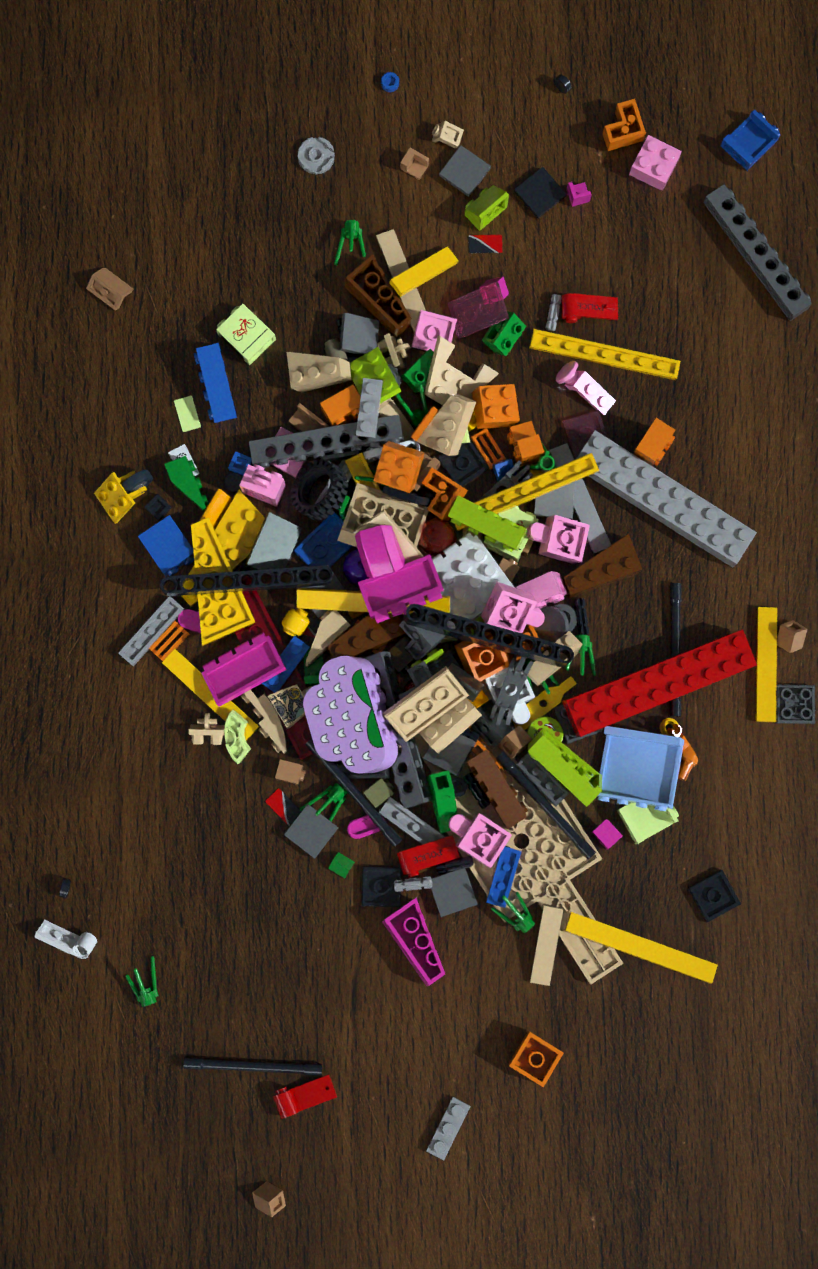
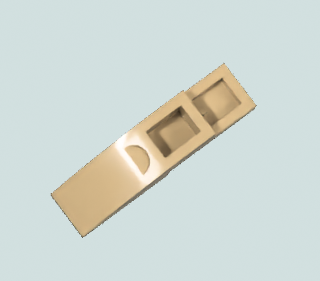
M249 690L240 695L247 704L251 702L254 705L253 711L259 719L262 716L264 717L259 722L261 726L259 731L265 738L269 736L274 741L271 745L278 753L280 751L284 754L287 753V742L282 723L265 694L257 698Z

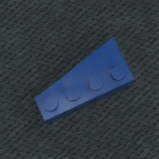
M219 343L196 348L197 353H194L196 365L200 364L201 371L198 374L200 382L205 383L206 390H203L205 401L210 403L211 408L207 409L210 420L214 419V423L237 418Z

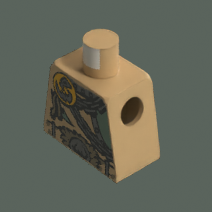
M296 684L268 696L287 729L291 728L305 715L303 701L307 691L312 686L301 692Z

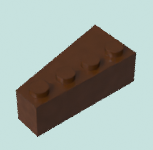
M372 254L346 277L344 287L395 338H398L410 327L412 318L400 298L397 297L394 288L389 284L385 273L378 266Z
M627 534L563 578L568 591V598L633 576L642 571L630 535Z
M388 613L390 619L377 623L375 618L371 619L370 615L366 616L327 647L330 659L340 656L360 657L403 638L406 632L399 626L401 624L399 617H393L392 613Z
M486 749L467 761L466 765L506 829H509L528 817L526 815L528 810L523 802H518L515 797L518 795L512 785H508L505 780L507 779L506 774L502 768L499 769L495 764L497 760L492 752H488Z

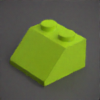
M494 185L489 189L485 188L479 194L480 197L475 201L471 200L465 206V216L479 231L504 211L508 205L509 194Z

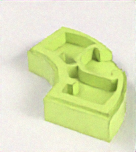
M233 709L229 713L224 726L225 745L232 759L239 764L251 748L246 743L244 736L248 721Z

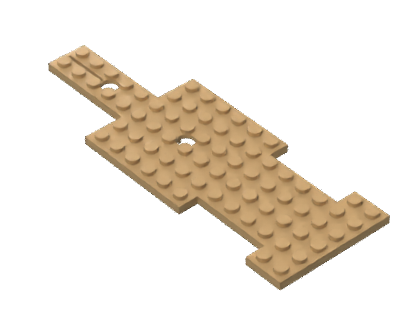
M482 680L481 683L484 684L482 690L490 701L492 700V697L488 691L485 681ZM471 726L468 727L471 732L474 731ZM418 733L414 737L419 754L423 758L429 748V744ZM479 736L478 740L489 752H492L495 758L503 752L498 747L500 742L491 749ZM478 746L475 747L479 753L483 752ZM471 751L470 754L475 757L476 755ZM515 758L511 759L515 764L517 763ZM424 760L432 774L445 771ZM465 762L458 777L451 773L450 776L451 779H463V777L468 773H471V771L469 770ZM505 769L503 771L507 776L506 782L509 786L512 785L518 794L515 796L518 802H523L528 810L526 812L528 817L509 829H506L491 803L484 809L479 806V801L474 798L467 784L466 793L461 797H455L457 814L463 815L469 820H472L476 813L482 814L512 834L505 845L506 847L522 851L508 900H510L519 913L523 911V908L518 901L516 892H519L526 907L538 902L541 909H543V905L563 908L559 937L590 985L622 965L623 962L615 949L585 938L582 939V937L564 931L570 912L595 920L570 880L602 860V857L565 800L563 799L556 807L549 800L548 802L596 851L588 860ZM448 831L447 834L449 836L453 835L457 844L460 836L453 831ZM522 833L529 838V844L526 848L519 849L515 846L514 838L517 834ZM457 847L463 858L470 856ZM499 856L491 868L486 867L474 858V865L469 867L487 896ZM507 904L505 908L493 905L508 918L515 916V913Z

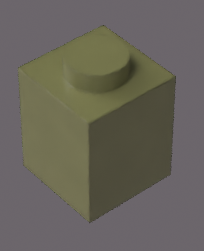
M381 778L367 789L364 795L375 808H378L394 795L392 792L394 787L388 780L384 781Z

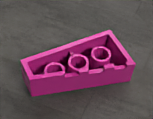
M415 898L382 922L424 984L430 986L444 976L445 972L426 926L424 916L421 913L417 898Z

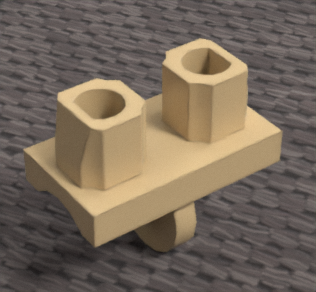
M389 333L384 335L385 339L378 342L377 345L382 353L389 351L390 357L385 358L387 364H392L394 368L400 370L405 368L402 358L408 357L406 351L410 349V345L408 343L403 344L402 339L396 341V338L390 336Z
M205 713V719H197V724L204 725L191 724L189 735L192 737L193 744H203L204 735H211V744L221 745L225 733V725H217V719H210V713Z

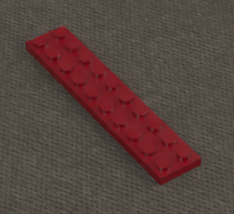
M248 576L244 577L241 581L244 585L252 583ZM242 591L255 623L235 632L240 644L249 641L250 645H252L251 638L263 632L266 637L269 636L279 655H281L286 647L257 591ZM295 668L279 691L296 684L301 692L307 689L297 668ZM262 684L267 696L274 693ZM277 713L300 760L312 755L313 753L305 745L312 738L306 715L291 728L287 729Z

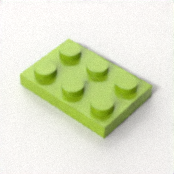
M379 347L350 363L351 378L360 396L363 378L383 381L380 404L402 392Z

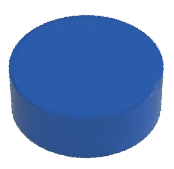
M387 72L382 76L381 87L383 90L394 92L398 89L399 77L395 73Z

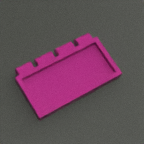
M431 555L406 563L404 567L396 572L358 582L371 619L375 618L377 623L390 619L388 612H392L393 617L403 614L407 609L406 605H426L424 598L428 597L430 603L443 598L441 592L444 589Z
M263 632L251 638L252 645H250L249 641H246L235 647L236 654L230 650L217 657L220 663L217 664L215 659L203 665L204 672H202V675L217 706L224 705L287 670L273 641L269 636L266 637Z

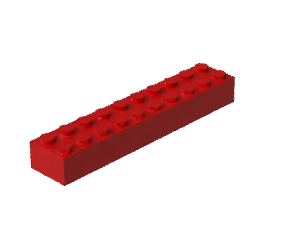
M742 629L565 699L562 702L576 737H582L757 666V663Z

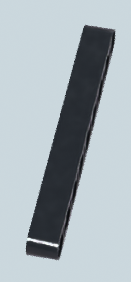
M323 565L167 576L161 580L160 588L166 596L325 586L331 583L333 572L330 567ZM326 571L330 577L327 580H322L319 578V573ZM308 573L310 579L302 581L299 578L300 574ZM283 574H288L291 580L284 583L280 580V577ZM264 575L272 578L269 584L261 582V578ZM248 576L252 579V583L244 585L241 582L242 579ZM225 578H231L233 583L231 586L225 587L222 581ZM206 579H211L214 582L211 588L203 586V582ZM188 580L194 582L193 588L189 590L183 587L184 583ZM167 582L175 584L171 591L164 589V585Z
M419 604L409 605L403 614V619L408 625L554 666L564 667L574 658V652L568 646ZM409 611H415L418 618H411ZM428 616L435 617L437 623H430L428 621ZM447 622H453L455 629H450L447 626ZM466 627H471L474 630V634H468ZM484 632H490L493 639H487ZM503 637H508L511 640V645L505 644ZM522 642L528 643L530 650H525L522 647ZM541 647L546 648L549 654H542ZM559 653H564L567 656V661L562 660Z

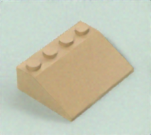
M357 483L337 541L357 547L355 534L353 533L354 530L384 509L417 548L428 514V507L384 494L380 490Z

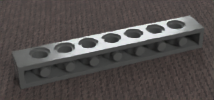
M724 184L707 195L703 203L783 313L791 321L809 309L812 304L810 296L802 291L799 281L791 276L788 266L780 261L777 251L769 246L766 236L758 231L755 221L747 216L744 206L736 201L733 191ZM722 205H728L730 210H725ZM738 219L741 224L736 225L733 220ZM744 234H749L752 239L747 240ZM754 249H760L763 254H757ZM765 264H771L774 269L766 268ZM776 279H782L785 284H778ZM787 294H793L796 299H789Z
M399 415L378 418L376 438L368 437L366 440H360L359 436H356L357 422L249 441L252 464L268 468L270 463L285 465L288 464V460L302 462L306 461L307 457L314 456V459H319L321 456L329 453L338 454L346 450L362 451L363 447L369 446L370 449H375L388 441L400 444V441L404 440L401 418ZM385 428L388 430L386 436H378L380 429ZM344 435H349L350 441L346 444L341 443V438ZM326 438H330V446L323 447V440ZM306 442L313 443L310 450H304ZM288 445H293V452L287 454L285 452L286 447ZM270 448H274V456L267 457V451Z
M379 652L365 659L371 662L376 673L380 672L381 684L379 685L381 692L384 690L386 692L385 705L388 710L400 701L398 695L402 694L390 652ZM396 732L398 755L392 768L395 775L394 781L398 786L400 801L403 807L409 808L433 801L415 737L405 742L400 734Z

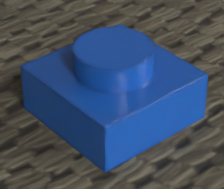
M235 451L228 470L244 476L248 464H252V458Z
M509 458L492 464L497 482L514 467L512 459Z

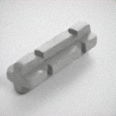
M553 294L550 303L552 304H550L548 321L546 323V330L548 331L556 330L562 299L561 295Z
M431 877L405 879L403 882L402 880L394 881L396 892H401L403 889L409 891L422 889L421 887H424V889L432 888Z

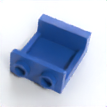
M753 110L750 116L736 130L723 139L720 146L748 171L778 141L781 134L776 126L766 121L762 113Z
M170 515L138 536L165 577L176 574L179 571V567L184 564L187 566L194 561L193 548Z

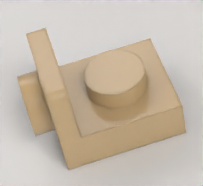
M443 121L435 125L432 131V142L441 141L453 148L459 147L464 130L447 121Z

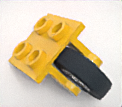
M142 470L137 473L131 471L120 478L113 472L94 494L114 524H116L135 504L133 499L145 493L144 491L147 490L146 487L152 482L153 477L148 470Z

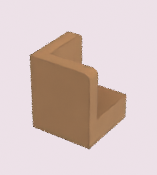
M411 147L400 162V169L418 180L421 179L429 166V158Z
M794 620L781 624L777 645L789 653L802 649L807 628Z
M518 726L503 738L498 747L510 759H513L528 746L532 738L521 726Z
M265 1182L252 1192L255 1207L270 1217H273L286 1206L283 1190L269 1182Z

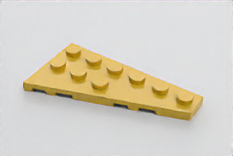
M238 490L214 530L232 571L248 558L265 519L240 490ZM195 564L188 575L196 574ZM188 580L184 583L183 587L188 590L192 589L194 582ZM197 594L182 595V598L190 607L198 602Z
M209 517L192 524L195 573L233 572ZM225 578L222 581L225 587H229L233 583L231 578ZM206 579L203 582V586L211 588L214 582L211 579ZM242 591L197 594L202 646L255 623Z

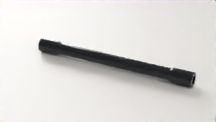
M681 583L670 584L671 657L680 654ZM680 697L670 700V717H681Z
M311 738L305 744L309 750L319 758L381 830L393 847L398 845L403 839L387 824L334 761H327L318 755Z
M503 751L496 757L497 762L505 771L510 773L566 834L587 860L590 859L596 851L525 777L507 754Z
M184 1057L183 1065L184 1069L196 1070L216 1069L322 1076V1064L319 1063L299 1064Z

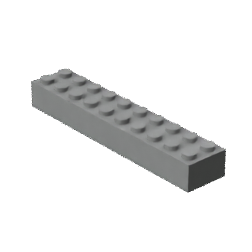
M596 430L577 457L578 459L592 453L599 472L589 475L590 478L732 568L737 565L757 533Z

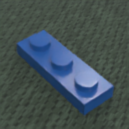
M294 636L280 655L287 670L261 684L274 693L278 692L306 655L310 646Z
M506 846L503 848L486 903L503 908L506 907V902L502 899V896L509 897L522 851Z

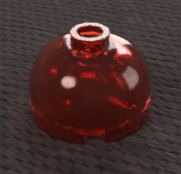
M441 518L428 519L423 525L419 545L428 555L434 557L439 553L444 555L443 551L456 542L457 536L449 522Z

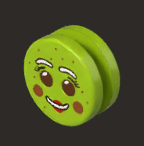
M551 717L537 718L528 728L527 734L532 739L544 728L560 742L563 740L562 726Z

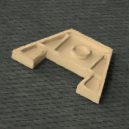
M438 335L424 394L442 406L451 395H462L472 399V392L478 386H486L499 373L482 363L473 379L446 363L455 345Z

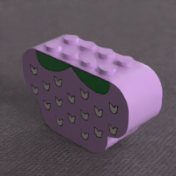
M340 656L327 661L319 673L320 684L310 688L303 701L305 715L316 752L327 761H342L344 766L354 773H375L388 769L394 764L398 755L397 734L383 715L387 709L385 705L386 696L381 692L379 685L381 684L380 676L376 673L371 662L365 658Z

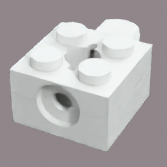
M519 662L515 663L513 671H515ZM509 667L484 679L494 704ZM528 679L524 683L512 715L513 722L518 725L525 724L529 720L530 712L526 702L535 698ZM509 684L506 687L508 695H514L517 692V687L514 684Z

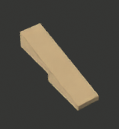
M543 905L530 983L550 986L563 908Z

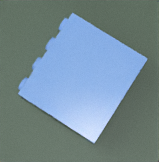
M606 726L604 729L606 741L600 769L602 792L597 796L598 800L609 802L610 799L617 800L618 804L628 805L629 802L636 803V807L647 808L650 805L655 806V810L665 812L667 808L673 809L684 740L681 737Z

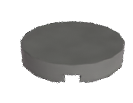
M546 606L540 609L545 617L543 624L539 627H534L538 638L555 643L568 632L569 622L563 611H560L555 606Z

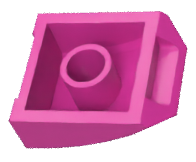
M391 525L375 526L359 531L355 535L359 555L367 577L375 578L396 572L404 567L405 558Z

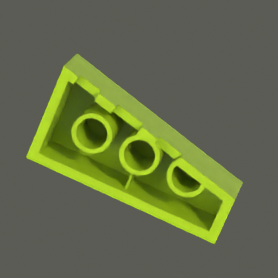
M459 495L448 514V517L452 518L450 522L458 526L464 524L469 527L468 531L476 535L480 532L486 535L484 539L494 544L497 540L503 543L502 548L510 552L513 549L518 551L528 531L527 528L502 518L496 513L484 509Z
M543 728L530 741L528 753L531 758L539 761L547 771L557 778L586 807L602 792V775L546 729Z

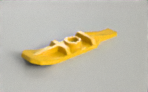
M569 677L559 686L548 687L550 694H547L544 690L527 703L530 718L522 725L513 722L515 728L521 726L526 730L534 720L544 716L561 702L564 693L577 684L574 679ZM541 700H545L547 702L546 707L540 706Z

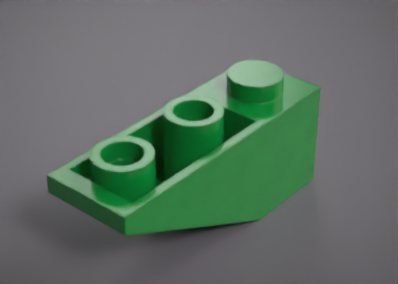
M183 456L166 463L165 467L173 485L205 512L209 502L206 495L201 494L200 488L203 487L199 477L195 478L193 471L196 469L193 461H188L187 457Z
M447 770L426 776L440 834L451 831L449 820L457 814L454 787L450 772Z

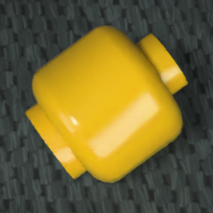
M301 608L297 610L290 609L281 622L283 631L292 637L301 636L310 624V620L307 617L308 613Z

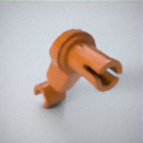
M673 724L675 731L672 728H668L667 733L674 737H681L684 740L678 779L686 781L692 767L697 766L698 758L690 743L682 734V727L678 724Z

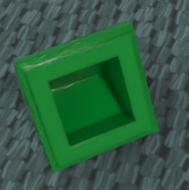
M338 852L328 869L345 879L355 862Z

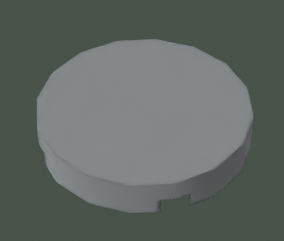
M308 138L302 142L298 149L299 164L310 174L325 173L334 163L335 154L333 146L324 138Z

